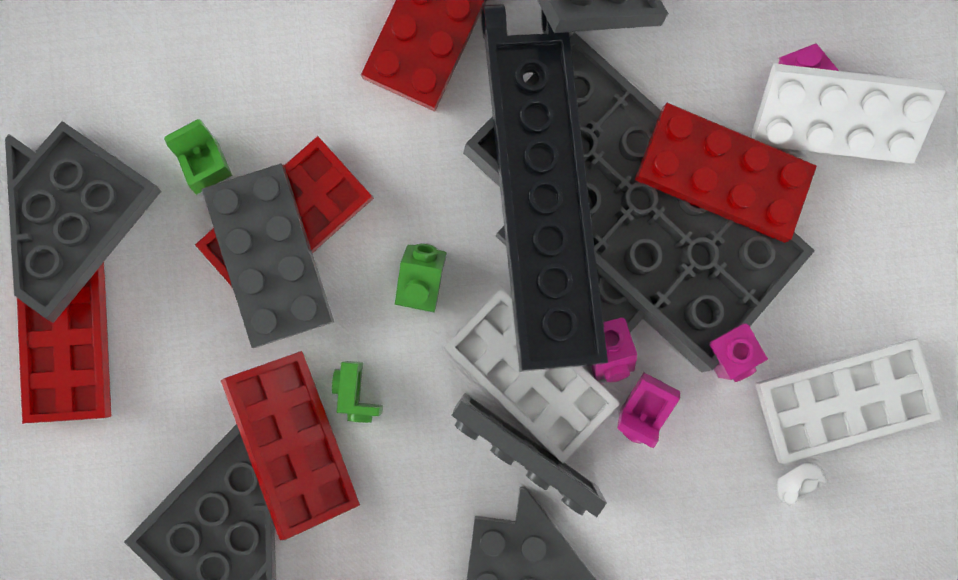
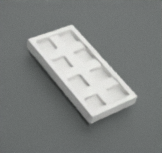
M773 63L751 138L775 148L914 164L946 90L938 82Z
M502 289L443 347L562 463L572 455L620 404L582 366L519 372L512 298Z
M918 339L905 340L755 383L777 461L781 464L942 419Z

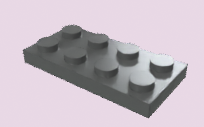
M280 163L203 188L204 199L251 348H257L334 323L285 166Z
M464 393L451 415L457 419L455 424L457 429L473 440H476L479 435L491 443L492 448L490 451L505 463L512 465L514 460L520 463L528 471L526 476L542 489L547 490L550 485L557 489L563 496L561 501L576 513L583 515L587 510L596 518L598 517L607 502L596 484L566 463H562L556 456Z

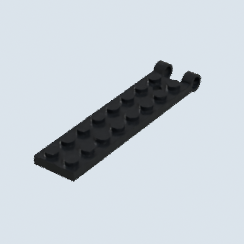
M504 4L482 5L481 26L486 47L519 372L608 363L569 32L554 33L541 9L543 34L508 36ZM526 73L535 74L538 78V83L535 85L526 84L523 80V75Z

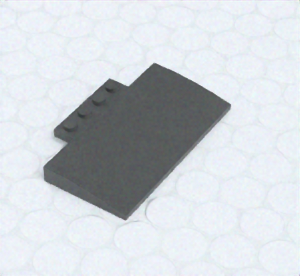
M574 32L570 36L603 322L624 318L631 333L639 322L644 319L701 373L711 371L718 365L719 361L710 347V342L741 324L751 326L815 250L795 232L792 240L783 243L636 181L637 172L661 110ZM533 74L525 83L535 85L538 83V78ZM492 116L466 143L463 154L500 187ZM503 226L497 232L496 237L506 246L505 229Z

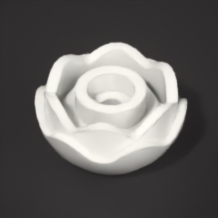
M808 462L798 466L777 480V493L780 501H785L788 506H791L797 502V499L805 497L817 487L819 488L828 483L824 477L826 473L820 467Z

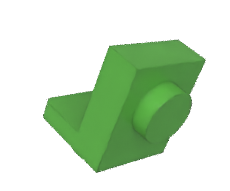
M200 119L164 137L166 145L178 158L188 186L196 195L201 193L203 188L218 184L233 176L218 141Z
M429 244L407 245L400 263L395 305L435 313L442 271L447 255L445 251L437 250L436 247Z
M341 362V370L335 369L332 379V394H338L337 413L347 414V421L371 423L372 416H380L383 413V405L359 403L363 362Z

